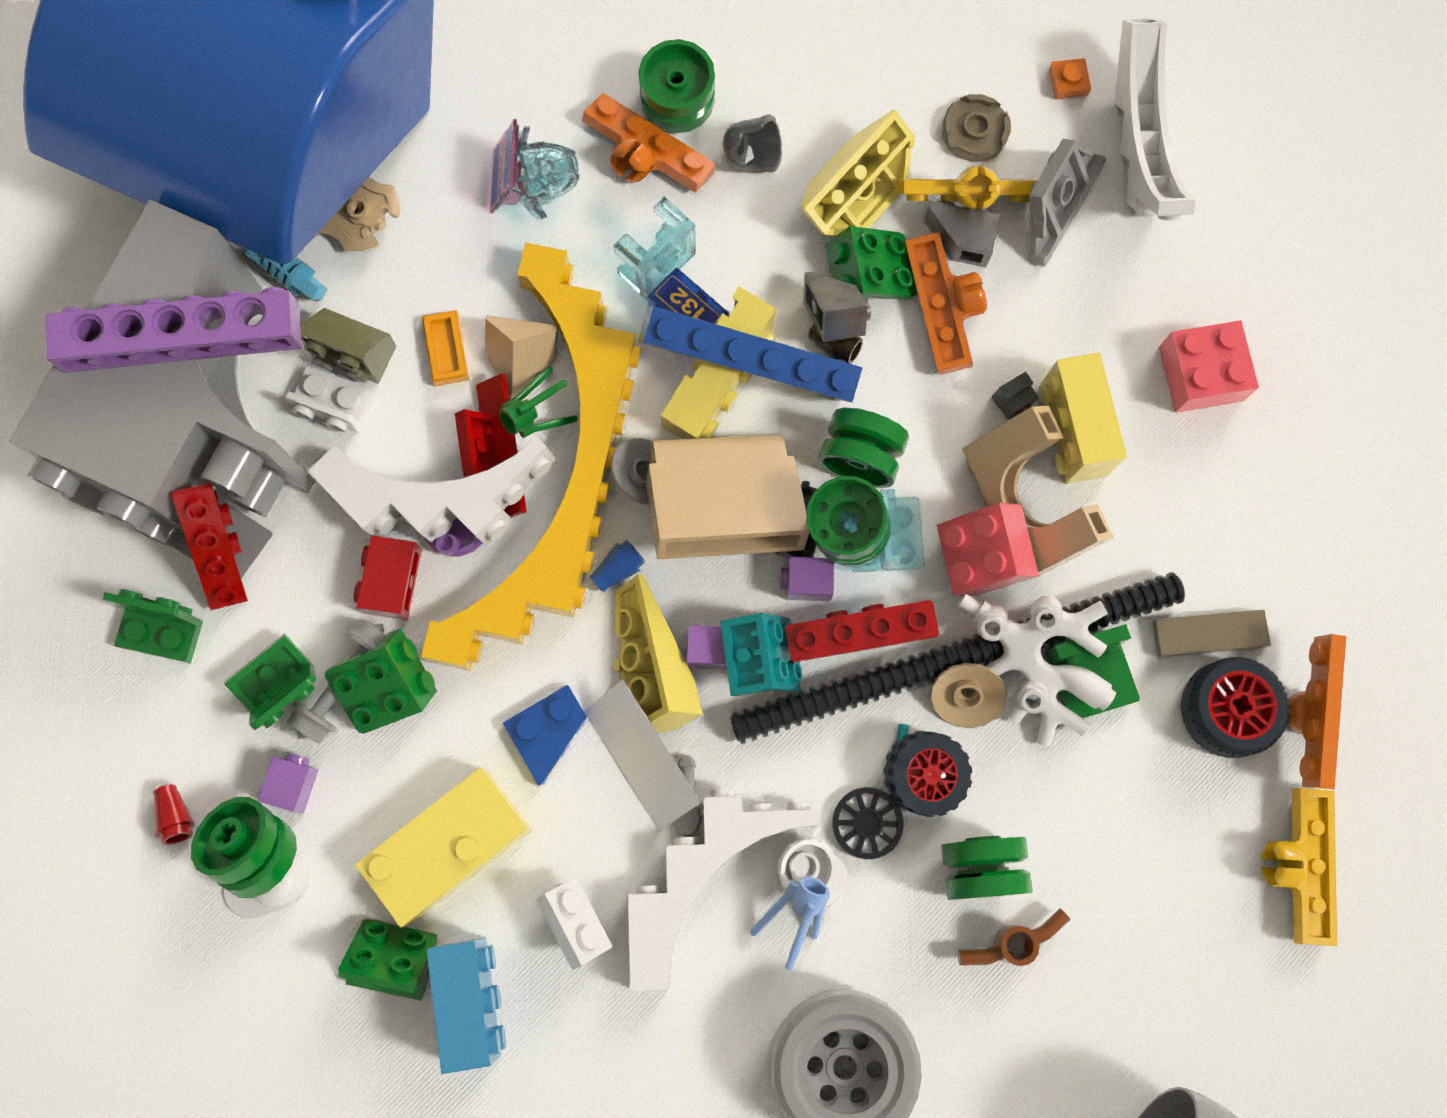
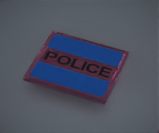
M517 119L512 120L493 149L490 213H494L496 209L498 210L501 204L517 205L524 196V193L513 189L516 185L518 149L521 148L527 139L526 136L519 133Z

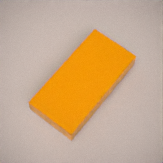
M457 310L421 316L434 386L470 380Z

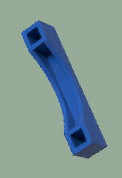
M647 306L638 339L639 343L853 403L863 368L656 306Z

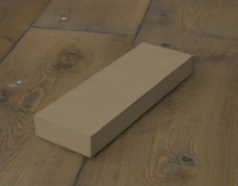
M1265 609L1156 619L1152 621L1158 658L1271 646Z

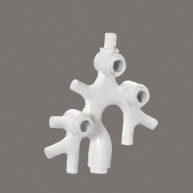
M967 594L958 603V607L972 616L970 621L977 625L981 637L988 641L999 640L1003 646V656L985 667L993 670L998 676L1010 670H1018L1024 674L1025 678L1018 685V701L1007 713V716L1013 722L1019 724L1027 713L1036 714L1040 712L1041 726L1036 741L1038 744L1051 746L1055 729L1059 724L1067 725L1081 736L1088 731L1091 725L1057 701L1056 695L1059 691H1069L1093 709L1100 708L1105 710L1113 701L1116 692L1111 689L1112 685L1094 672L1076 665H1051L1041 655V647L1047 639L1054 636H1065L1099 658L1106 650L1107 645L1091 635L1088 631V626L1108 614L1101 601L1080 612L1067 613L1062 611L1061 603L1056 598L1042 596L1035 600L1031 609V618L1027 623L1023 624L1014 623L1009 620L1007 611L998 604H989L985 600L979 603ZM1045 613L1054 616L1051 620H1043L1041 618ZM994 621L999 626L997 628H990L986 624ZM1034 694L1037 695L1039 698L1036 700H1030L1027 697L1029 695Z

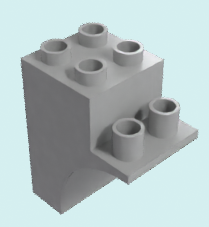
M149 199L85 310L101 309L103 305L109 303H118L125 306L141 305L143 301L149 299H158L165 302L181 301L183 297L189 295H198L205 298L221 297L223 293L238 291L245 294L261 293L262 287L218 229ZM222 318L214 320L210 324L209 330L218 327L222 322ZM182 322L173 325L169 334L179 330ZM141 327L135 328L131 332L130 337L136 336L140 332ZM101 331L95 332L91 336L90 341L98 338ZM237 356L63 373L53 365L9 442L37 458L27 475L28 477L60 492L62 497L102 516L106 513L127 523V527L167 546L170 545L177 530L183 532L171 492L211 483L213 490L217 492L220 505L227 498L231 502L257 515L267 517L284 483L309 493L315 482L275 440L253 429L243 408L238 390Z

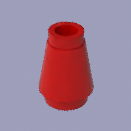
M170 784L155 789L153 791L155 836L160 838L163 845L177 844L193 836L192 828L195 826V823L177 790V786Z

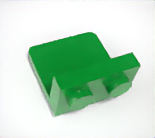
M849 226L825 244L831 278L856 285L864 299L869 296L911 299L916 295L915 282L905 243L906 240L902 233Z
M402 628L389 632L375 649L333 665L325 672L328 684L355 729L362 734L422 712L437 692L432 675L425 670L417 656L414 643L406 637Z
M284 633L229 677L224 685L250 712L249 725L253 730L258 729L262 725L268 728L283 716L284 712L281 709L292 700L296 703L301 702L315 689L312 685L316 681L315 666Z

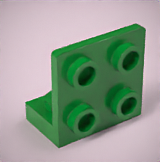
M119 589L118 595L104 593L102 600L124 609L114 643L115 647L191 664L203 624L202 620L191 615L193 609L180 606L179 602L166 598L156 597L154 601L144 598L140 593L125 589Z
M1126 624L1091 634L1107 645L1106 650L1099 658L1073 640L1055 645L1045 651L1049 664L1076 665L1086 668L1112 685L1111 689L1116 692L1111 704L1105 710H1101L1100 708L1093 709L1067 690L1059 691L1062 704L1082 718L1136 703L1140 700L1121 646L1122 643L1131 639Z

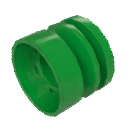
M839 476L824 482L813 493L807 506L806 523L816 546L829 561L841 566L859 567L872 562L884 551L890 538L891 521L882 494L870 482L856 476ZM847 520H851L854 524L856 523L857 530L851 533L849 529H846L844 523Z

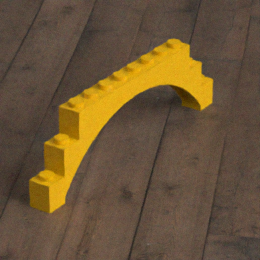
M525 242L517 276L521 289L530 290L547 310L555 325H558V330L573 360L580 397V435L575 466L565 496L552 523L537 546L521 565L492 592L467 609L442 622H429L421 658L429 663L471 671L473 662L478 663L482 653L483 642L479 641V636L523 644L524 636L531 635L535 615L530 613L531 609L574 618L576 608L582 609L584 604L586 587H581L584 573L590 574L592 570L594 552L589 550L592 538L598 539L600 535L602 517L598 516L600 503L606 504L608 500L610 482L605 481L608 468L611 469L612 455L616 450L614 447L616 434L622 435L625 427L626 414L621 413L624 401L630 402L632 397L634 380H629L632 367L638 368L642 348L637 346L635 333L604 327L608 306L603 305L600 291L570 286L574 274V265L570 264L566 250Z

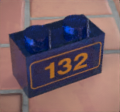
M677 267L647 296L648 306H656L716 324L722 313L729 317L727 310Z

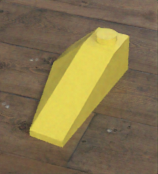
M637 574L615 590V635L620 637V658L614 659V671H620V681L624 680L655 731L659 734L677 730L703 714L692 673L644 575Z

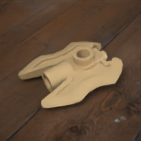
M368 177L318 233L329 234L340 242L345 251H364L378 246L379 241L371 234L376 233L378 230L382 231L385 228V214L389 213L393 218H398L400 215V200L394 186L380 184Z

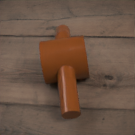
M1059 908L1040 927L1033 930L1012 924L1003 926L994 936V946L987 949L958 950L959 965H989L1000 960L1018 966L1029 965L1039 954V944L1051 939L1071 919ZM1019 932L1025 939V950L1020 956L1014 957L1013 953L1007 950V940Z

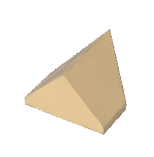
M486 316L485 350L497 374H506L510 400L555 361L557 356L558 325Z

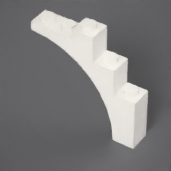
M1158 18L1122 19L1115 105L1124 111L1120 154L1129 160L1125 203L1136 211L1138 215H1157L1159 219L1168 221L1179 220L1181 215H1194L1196 200L1188 192L1179 175L1168 131L1165 99L1167 23Z
M535 438L516 455L487 471L458 480L426 483L402 481L377 474L355 463L336 446H333L308 472L358 525L370 535L380 536L388 533L402 515L422 536L432 542L435 538L445 535L450 530L452 522L458 518L487 546L491 541L501 538L507 531L508 524L513 520L504 509L508 505L518 502L524 495L525 489L535 479L542 478L550 470L551 463L556 458L538 438Z
M733 789L711 790V797H703L705 844L697 845V837L674 838V845L666 846L667 893H660V885L637 886V894H628L630 992L670 990L672 956L680 926L694 898L721 866L736 853L760 839L786 830L819 826V809L810 810V802L787 803V810L772 811V804H749V812H742V796H734Z

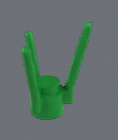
M547 367L516 396L501 405L502 409L499 410V418L504 428L511 435L520 433V436L525 438L534 432L567 425L578 420L576 415L534 424V420L538 417L535 406L567 385L566 380H561L531 400H523L553 372L551 367Z

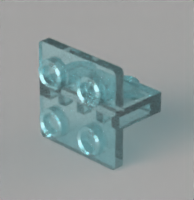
M880 489L879 492L882 494L891 521L889 541L884 551L877 558L859 567H851L852 572L922 569L925 566L919 498H896L895 489ZM848 520V529L851 533L855 532L857 527L856 523L854 524L851 520Z

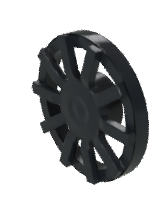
M864 787L849 792L838 802L833 813L832 828L838 844L847 853L860 859H876L885 856L897 846L903 833L904 821L899 805L889 794L880 789ZM861 794H873L869 808L865 807ZM854 796H856L860 809L858 812L846 804ZM879 797H881L889 805L878 812L875 808ZM843 808L851 814L853 820H839L841 809ZM893 809L897 821H883L882 816ZM839 826H853V830L842 837ZM883 827H896V834L893 839L882 831ZM855 835H858L860 837L854 850L846 842ZM875 837H881L889 845L879 851ZM865 839H869L873 853L861 852Z

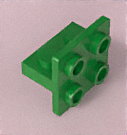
M364 919L338 968V977L345 978L346 985L421 1001L426 991L427 949L435 947L437 934L407 927L400 928L398 925Z

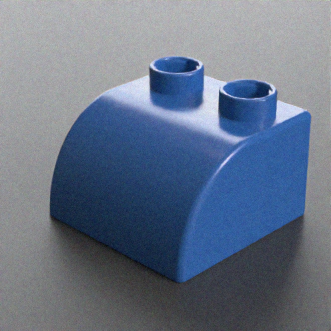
M40 0L31 29L24 68L23 114L28 149L36 156L146 205L150 199L216 228L225 240L276 263L288 264L298 256L428 113L431 92L434 0Z

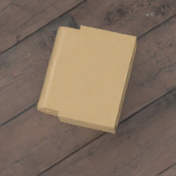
M782 434L651 441L646 487L657 559L804 550L810 532L806 523L807 513L795 456H787Z

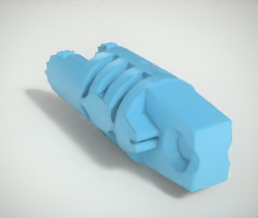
M245 249L243 252L245 256L297 297H300L303 293L311 300L321 301L328 291L323 284L313 277L316 271L298 257L288 264H279L250 250Z

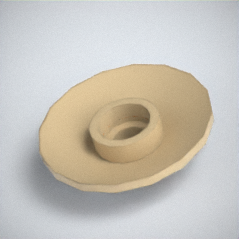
M963 663L951 666L939 674L932 685L931 701L935 712L944 721L956 727L975 728L987 725L1000 715L1005 707L1007 693L1003 680L993 670L981 664ZM964 688H973L972 691H965V690H963V689H964Z

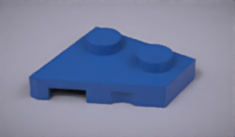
M566 685L503 722L538 786L545 784L550 772L558 760L562 758L570 746L573 737L587 720V716L569 685Z

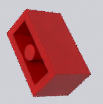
M371 535L370 543L364 546L361 555V566L364 567L362 581H357L354 589L353 598L354 602L357 603V609L368 615L408 620L422 549L416 542Z

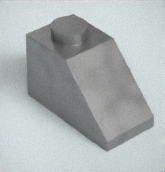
M805 272L803 303L823 341L865 336L866 321L871 319V307L868 299L863 298L857 286L814 272Z

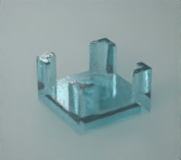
M663 197L653 207V211L665 222L661 225L662 229L655 235L657 242L648 251L642 248L628 234L623 235L613 245L614 252L626 262L624 265L620 264L617 267V274L647 301L696 254V224L666 197Z

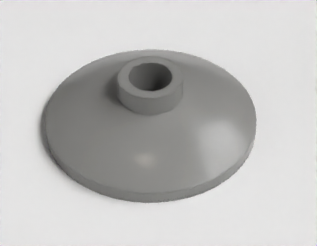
M633 438L621 443L614 451L611 458V473L618 488L628 498L637 503L649 505L646 483L650 464L651 440Z

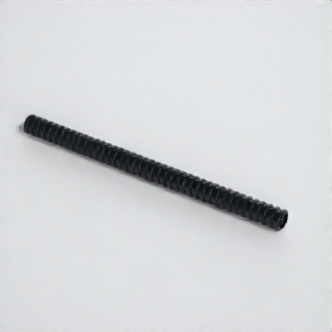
M1169 572L1165 577L1160 575L1155 577V580L1147 579L1144 581V584L1138 582L1133 587L1125 586L1123 591L1116 589L1112 592V595L1107 592L1102 594L1101 598L1094 596L1091 598V602L1085 599L1080 602V605L1072 603L1069 609L1063 606L1062 611L1077 613L1101 601L1108 614L1088 626V629L1094 632L1098 630V626L1101 628L1108 627L1109 622L1115 625L1119 623L1120 619L1125 622L1131 616L1137 618L1141 616V613L1149 614L1152 612V609L1159 611L1163 606L1168 608L1173 606V603H1183L1185 590L1181 579L1174 572ZM1049 613L1047 616L1046 614L1041 616L1043 620H1051L1054 617ZM1028 617L1026 622L1019 620L1016 623H1027L1031 617ZM975 634L972 640L966 637L962 639V643L953 641L950 647L944 644L940 646L938 651L932 648L928 654L924 651L919 652L916 658L914 655H910L906 661L900 658L897 660V664L894 665L892 662H888L886 667L876 666L875 671L872 672L870 669H866L863 675L857 672L853 674V678L842 677L841 682L835 679L828 686L822 683L819 689H815L813 686L806 693L800 690L798 695L794 697L792 694H788L785 700L779 697L772 704L770 701H766L763 707L757 704L753 706V710L749 711L748 708L742 709L743 713L737 714L736 711L732 712L730 717L737 741L743 745L746 743V739L751 738L752 741H755L757 736L761 734L763 737H767L768 732L773 731L774 734L780 732V728L784 727L785 730H789L792 724L798 727L802 725V721L806 720L807 723L813 722L814 717L820 720L824 718V714L835 715L836 710H840L841 713L845 712L848 706L854 709L857 708L858 703L867 705L870 699L874 702L879 701V696L889 698L892 692L898 695L901 694L904 688L906 691L912 690L914 685L920 688L926 681L928 684H932L940 673L954 665L972 663L986 666L991 660L993 662L1003 656L1004 649L999 640L988 641L979 634ZM1054 636L1047 639L1044 643L1050 646L1055 643V640L1058 642L1065 641L1066 637Z

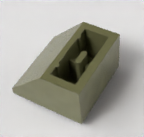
M326 308L321 309L301 324L303 348L314 356L313 361L330 370H333L334 366L344 369L349 377L362 383L369 379L379 384L397 347L389 333Z

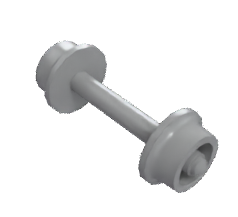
M362 619L354 629L346 630L344 634L359 643L348 659L375 649L386 637L383 634V624H375L373 627ZM330 685L326 687L311 709L300 702L296 703L294 701L292 703L294 710L287 723L297 730L298 739L308 737L316 743H320L328 733H335L337 730L333 724L323 718L337 700Z

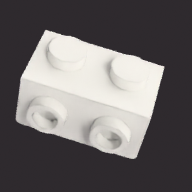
M577 877L536 899L572 970L612 948L605 930Z

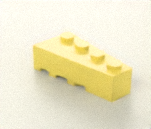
M739 286L732 297L734 299L733 311L729 317L722 313L716 324L775 341L776 337L773 335L776 308ZM695 359L692 370L695 371L693 377L689 374L684 376L660 416L661 426L681 439L712 438L719 426V423L716 422L722 411L728 413L738 397V394L735 393L741 382L747 384L753 376L750 373Z

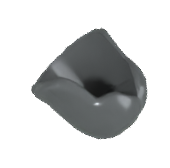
M766 114L759 118L742 120L730 125L723 135L722 147L724 156L732 167L745 171H765L770 173L778 169L782 157V139L774 116ZM748 146H750L754 158L745 164Z

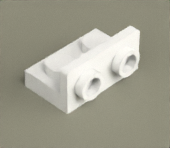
M307 365L295 392L287 391L284 398L293 407L291 411L300 417L312 420L316 416L326 420L325 424L337 431L345 432L348 428L359 433L376 394L372 389Z

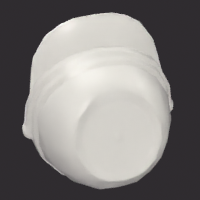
M797 840L788 845L778 861V875L785 890H787L790 881L800 883L803 877H813L826 884L829 888L830 897L825 907L837 901L846 887L848 881L846 867L823 840Z

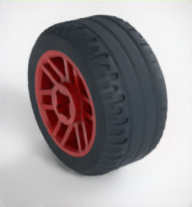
M1244 657L1223 658L1205 665L1188 680L1182 694L1181 715L1185 728L1191 734L1192 739L1208 752L1226 758L1255 755L1273 746L1285 731L1284 728L1287 726L1290 712L1287 692L1285 693V687L1278 680L1274 672L1270 671L1262 663Z

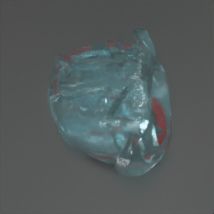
M524 126L516 138L512 152L513 181L522 205L532 216L541 220L547 218L541 205H546L552 200L559 199L577 186L580 179L578 162L575 156L576 152L568 147L545 141L527 143L530 126ZM522 167L524 170V176H521Z

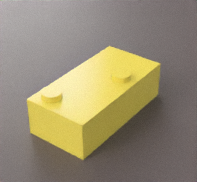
M480 767L357 862L355 866L400 928L408 927L519 841L532 828L489 771Z

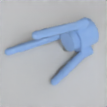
M803 877L800 883L790 881L786 892L751 929L750 934L756 936L792 899V909L795 914L802 917V921L785 965L787 970L793 969L813 917L810 937L817 939L825 905L830 897L829 888L822 881L813 877Z

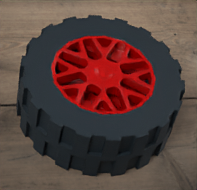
M915 731V734L903 736L901 741H896L892 746L893 749L887 754L886 766L883 768V774H885L886 778L884 783L890 791L889 795L894 801L899 803L900 807L925 817L943 816L948 811L957 809L959 807L958 804L966 799L968 788H971V773L973 772L972 766H970L968 761L970 758L967 752L962 750V746L957 741H953L951 737L936 732Z

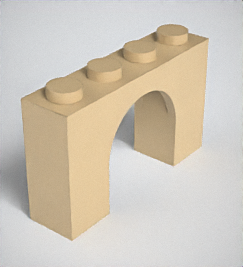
M1049 405L1032 406L962 448L966 457V466L970 473L976 477L982 490L981 497L987 506L999 502L1022 505L1018 496L1017 485L1023 466L1034 455L1064 439V435ZM1098 504L1081 507L1051 524L1035 520L1022 506L1039 576L1114 538Z

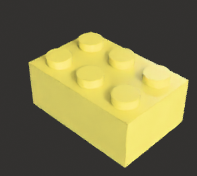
M1098 352L1057 360L1038 389L1041 405H1049L1064 435V439L1056 443L1058 451L1055 455L1057 471L1060 475H1064L1066 484L1107 477L1127 458L1101 354Z

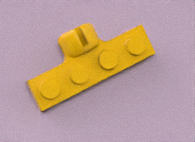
M973 166L962 171L957 179L897 178L896 193L907 194L906 201H927L928 194L941 195V201H959L966 208L983 210L996 202L999 195H1009L1010 202H1030L1031 189L1037 180L998 179L996 174L989 168Z
M1292 788L1291 840L1270 841L1263 848L1260 859L1276 860L1277 868L1260 867L1261 873L1271 886L1286 887L1292 891L1295 944L1337 946L1335 794L1331 790Z

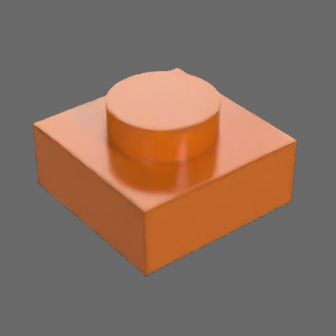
M1085 58L1051 63L1049 72L1055 99L1089 95L1091 84Z

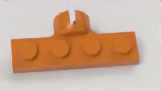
M604 93L583 112V123L617 144L612 149V155L610 156L611 167L617 176L622 177L629 169L633 170L625 178L626 182L636 183L642 181L651 171L658 170L696 193L714 174L716 163Z
M940 232L906 240L907 253L938 375L973 367L963 322L968 317L984 314L987 310V298L985 290L982 289L983 282L981 277L976 272L960 276L952 275L949 271Z
M1328 634L1314 637V642L1309 649V661L1312 664L1311 679L1305 691H1298L1288 698L1290 713L1287 725L1295 733L1303 734L1306 741L1305 754L1301 759L1299 768L1300 775L1303 778L1302 787L1335 790L1346 636Z

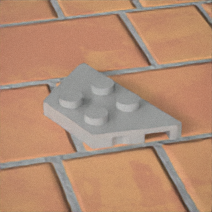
M1064 138L1061 140L1056 151L1050 155L1047 166L1039 180L1033 184L1031 189L1032 263L1044 267L1047 265L1106 162L1104 156L1094 154L1092 149L1083 147L1081 143L1075 140Z

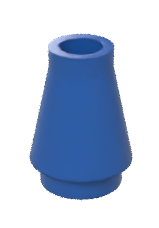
M626 540L621 545L617 543L598 568L589 576L602 592H605L609 587L640 572L639 567L645 563V560L634 546Z

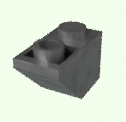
M930 201L924 223L932 233L940 232L943 248L950 259L986 268L993 254L1000 215L991 213L987 209L973 210L959 207L950 201Z

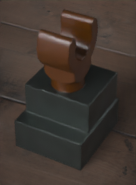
M1026 371L999 387L991 396L1007 420L1032 407L1031 405L1039 397L1032 388L1033 381Z

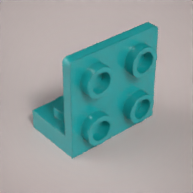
M757 613L720 621L730 696H742L770 690L800 691L799 682L802 680V668L800 662L794 663L791 661L785 632L786 626L792 624L789 618Z

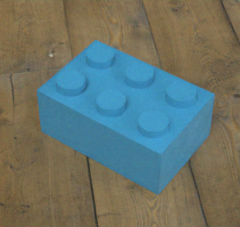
M485 937L428 948L427 958L441 1075L491 1066L501 1057V1050L506 1049L504 1026H497L496 1009L501 1008L500 990L498 985H492L490 969L496 968L493 945L487 946V939Z

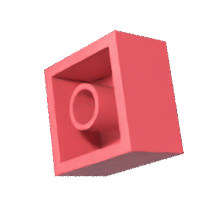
M1241 320L1173 331L1159 346L1175 413L1242 402L1259 388Z
M999 502L936 525L953 596H964L965 594L978 596L1039 576L1022 505Z

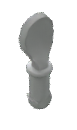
M684 755L680 758L678 767L696 794L694 783L696 763L691 756ZM697 806L676 820L677 828L683 836H692L699 829L701 817Z

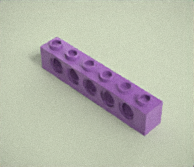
M277 287L265 288L261 293L252 294L230 291L223 293L221 297L211 298L189 295L183 297L181 301L171 302L149 299L143 301L141 305L131 306L109 303L103 305L101 309L91 310L68 307L62 309L60 313L46 314L47 360L63 373L302 349L299 304L289 290ZM262 315L261 320L257 324L248 325L252 317ZM222 318V322L218 327L209 330V326L214 320ZM182 322L179 330L169 334L173 325ZM141 327L140 332L136 336L130 337L131 332L135 328ZM101 331L98 338L90 341L91 336L95 332Z

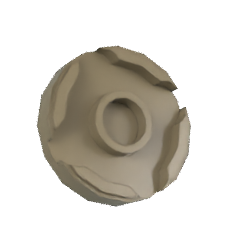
M968 94L961 97L959 101L954 104L952 103L948 107L943 119L942 138L947 148L957 157L970 162H983L996 157L1005 148L1011 133V120L1007 111L1006 113L1000 107L1001 104L996 99L983 94Z

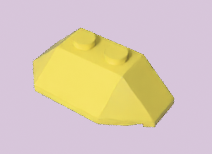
M891 110L852 136L807 184L801 209L822 235L837 236L849 226L870 228L900 195V193H896L897 178H908L911 148L914 147L915 136L896 110Z

